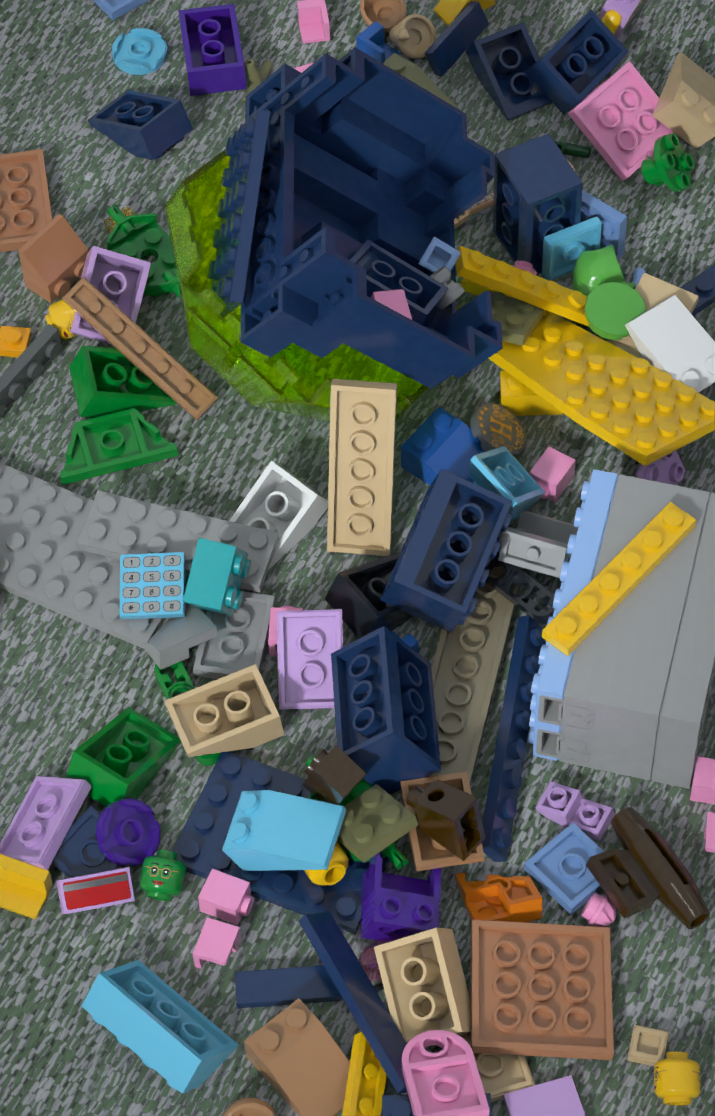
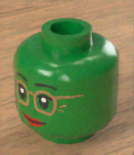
M157 850V856H148L144 859L139 886L146 892L145 897L172 902L173 897H177L182 893L187 866L184 862L177 860V853Z

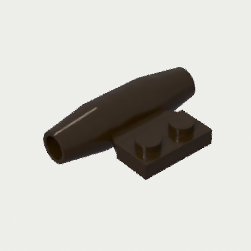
M627 807L618 812L612 818L611 825L623 850H618L616 847L589 858L586 866L623 918L651 908L656 899H658L688 929L700 926L709 918L710 911L691 874L662 835L632 807Z

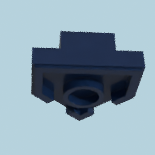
M92 805L70 827L52 861V864L67 878L117 869V865L108 860L99 848L96 838V827L100 813Z

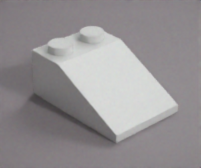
M676 295L671 296L625 324L642 358L646 359L651 365L662 372L669 373L673 379H677L685 385L694 388L697 392L715 383V341Z
M271 461L229 521L278 532L279 540L269 566L270 569L313 529L328 508V499L286 468Z

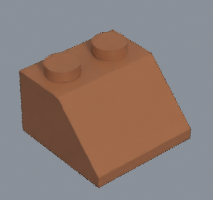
M57 214L18 250L25 287L52 304L58 297L65 296L70 286L79 278L81 279L89 250L66 219L60 214Z

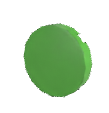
M618 282L603 283L594 288L587 297L584 315L589 322L588 325L591 330L602 338L621 340L622 337H630L625 324L646 312L644 300L640 294L629 285Z

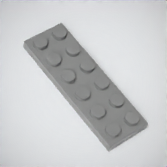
M97 491L77 545L79 550L120 559V555L184 552L186 555L185 575L187 576L190 574L198 538L233 545L247 552V559L251 560L249 574L247 578H242L240 588L260 593L279 540L278 532Z

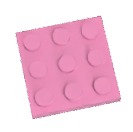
M630 61L568 113L622 181L626 180L641 167L642 161L646 159V155L650 157L654 155V144L657 138L674 133L652 116L659 97Z

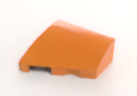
M466 873L455 874V880L471 922L472 920L526 923L542 919V896L530 877L513 876L507 878L488 874L486 881L467 882Z

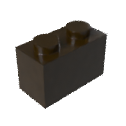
M336 745L329 753L323 749L312 760L304 771L308 777L302 785L319 801L339 805L354 790L366 773Z

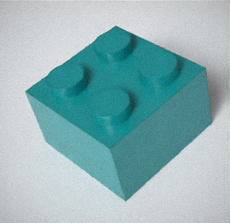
M198 538L183 602L197 608L233 616L234 610H239L243 599V591H240L242 578H247L250 571L251 560L247 559L248 553L233 545Z

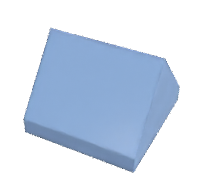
M434 236L418 264L433 273L443 266H446L451 271L461 252Z

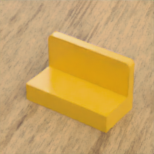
M0 854V907L36 919L53 887L50 871Z

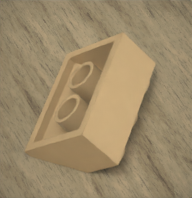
M433 928L374 947L390 1015L406 1043L413 1037L432 1030L449 1031L460 1037L470 1034L471 1001L452 929Z

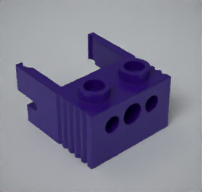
M379 853L370 858L369 870L367 869L363 874V909L361 910L363 914L361 915L362 932L360 933V938L391 942L438 928L440 925L438 920L440 919L441 868L430 869L431 874L428 876V880L384 873L382 872V858Z

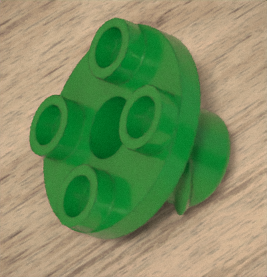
M675 133L657 138L654 144V156L646 155V159L642 161L641 172L643 178L648 184L657 185V187L665 183L674 192H681L690 188V170L694 169L692 156L684 152Z

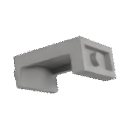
M524 510L520 514L517 529L507 527L504 532L498 561L560 578L563 562H570L571 554H567L570 535H577L578 527H574V524Z

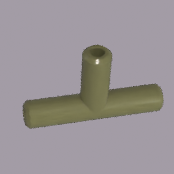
M253 59L245 61L244 66L251 84L242 98L244 104H246V95L267 79L273 68L271 61L264 60L259 70Z

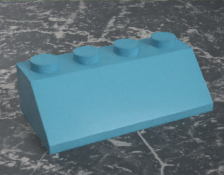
M139 960L99 973L81 1006L91 1014L95 1022L105 1026L112 1032L119 1043L134 1051L146 1066L157 1071L167 1080L170 1087L180 1091L182 1094L201 1086L239 1046V1044Z

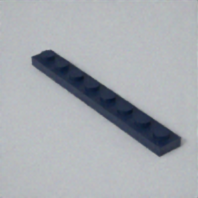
M530 615L518 617L482 822L486 839L482 842L483 852L494 862L507 861L508 850L512 843L511 833L514 817L517 814L516 803L518 791L522 784L521 773L523 761L527 754L528 731L531 728L529 727L532 712L530 704L533 695L531 687L534 674L539 672L540 650L542 644L544 645L546 641L542 638V627Z

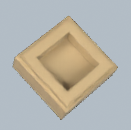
M634 1025L627 1061L654 1066L656 1062L664 1059L669 1032Z

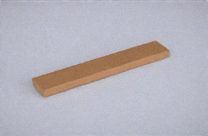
M82 277L62 298L71 309L195 420L198 421L218 400V397L85 277Z

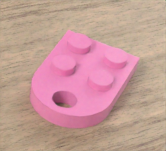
M432 1030L413 1037L406 1044L402 1053V1073L414 1116H489L490 1109L472 1048L465 1039L449 1031ZM431 1045L443 1048L438 1053H431L425 1049Z

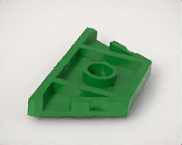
M131 408L75 422L71 434L72 441L68 444L64 469L60 472L62 485L176 457L178 456V451L173 442L169 443L160 435L159 429L152 423L146 422L144 416L138 410Z

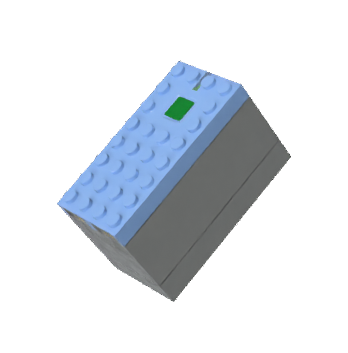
M593 469L590 482L584 481L581 492L582 504L581 508L577 507L574 527H578L577 535H570L567 547V554H571L570 562H563L560 574L561 586L560 589H556L553 601L554 613L553 617H549L547 625L669 502H672L697 520L696 527L569 656H566L547 641L546 645L542 644L538 661L540 665L539 672L534 674L531 687L533 695L530 704L532 712L529 721V727L531 728L528 743L533 744V756L555 761L558 759L560 762L645 780L652 779L654 782L690 789L715 675V493L711 492L710 494L708 491L621 474L617 476L616 473Z

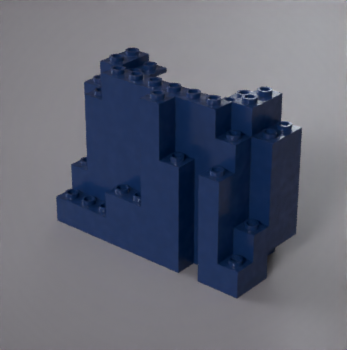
M356 47L339 60L325 53L302 73L285 63L246 95L245 122L247 117L250 118L257 109L270 111L244 299L241 304V343L270 358L282 349L287 348L291 343L321 358L344 343L431 389L451 375L460 378L503 349L502 323L492 318L491 292L486 290L459 310H457V299L442 310L438 308L432 320L424 327L368 297L366 269L350 261L363 244L370 240L426 275L431 276L433 272L418 263L434 236L455 248L454 219L461 216L463 212L487 196V183L495 177L494 153L467 137L466 113ZM454 265L450 271V279L456 282V266Z

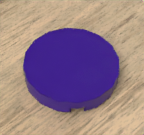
M126 798L110 803L101 812L97 821L96 838L100 850L108 860L118 866L132 867L142 864L146 857L155 854L160 843L161 829L159 822L155 821L152 815L154 812L148 805L137 799Z

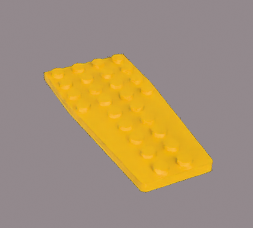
M549 311L546 315H543V318L523 346L502 340L503 349L488 358L574 422L644 466L715 430V401L708 399L695 391L694 388L685 385L679 380L673 379L672 375L662 372L651 365L646 359L637 358Z

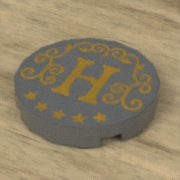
M493 402L484 403L472 414L470 419L471 432L474 438L478 436L482 442L480 446L485 452L505 446L516 457L525 449L527 442L525 430L520 420L504 406Z

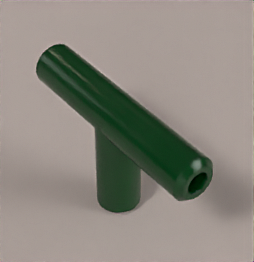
M554 141L565 155L583 158L590 157L591 148L588 146Z

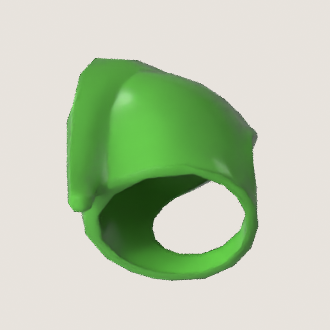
M613 244L599 250L583 251L576 260L572 275V287L584 295L588 296L594 288L603 283L618 282L627 284L633 289L636 287L634 282H625Z

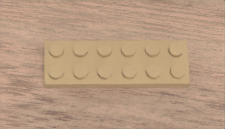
M332 379L330 394L327 552L389 556L391 553L397 406L396 383Z

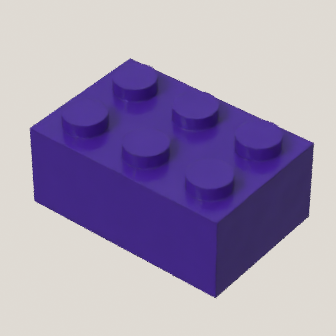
M227 4L178 10L190 96L246 89L245 67L235 5Z

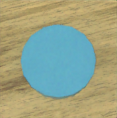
M148 28L132 29L126 35L122 33L117 37L112 46V58L115 65L123 72L132 75H144L154 72L162 67L167 60L168 47L166 41L162 39V35Z

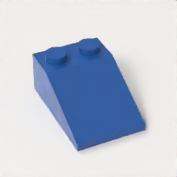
M438 407L400 447L401 468L428 485H431L441 469L473 483L474 480L469 475L470 459L474 455L485 451L480 446L482 442L478 436L474 438L471 429L463 421Z

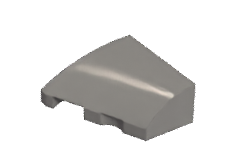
M186 603L185 617L170 618L145 644V650L160 669H164L189 658V648L217 637V627L200 609Z

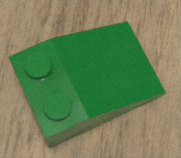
M81 346L69 366L80 417L95 418L131 408L141 412L176 405V402L116 348Z
M128 707L73 751L66 778L86 780L92 786L87 795L106 807L110 803L122 799H137L181 744V740L168 730Z

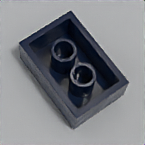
M590 10L578 19L525 73L564 115L580 103L629 51L597 15Z

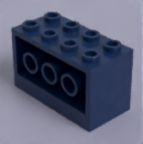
M549 133L538 138H532L515 147L506 148L495 154L493 232L514 264L516 261L529 262L533 265L532 268L536 270L537 275L542 274L544 237L580 223L583 183Z
M441 469L426 491L380 600L448 632H452L457 624L463 625L467 616L472 614L478 598L475 595L479 587H483L490 570L486 568L490 560L495 558L500 548L501 542L498 539L502 531H506L513 514L508 512L512 501Z
M385 626L331 653L337 746L366 773L363 779L372 786L379 785L391 795L401 790L400 781L425 778L440 771L441 762L431 663Z

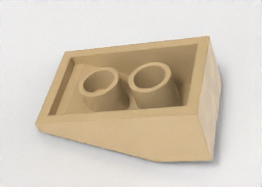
M680 52L675 59L652 116L692 147H700L715 137V78Z
M256 664L164 701L188 757L254 748L284 736L280 715Z

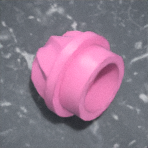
M594 892L584 907L581 916L588 920L587 924L590 926L605 927L615 921L616 907L606 894L602 897Z

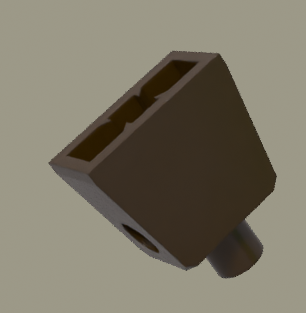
M440 780L433 781L425 790L414 787L408 793L406 803L416 809L420 829L423 833L461 860L465 861L486 839L478 801L475 796Z

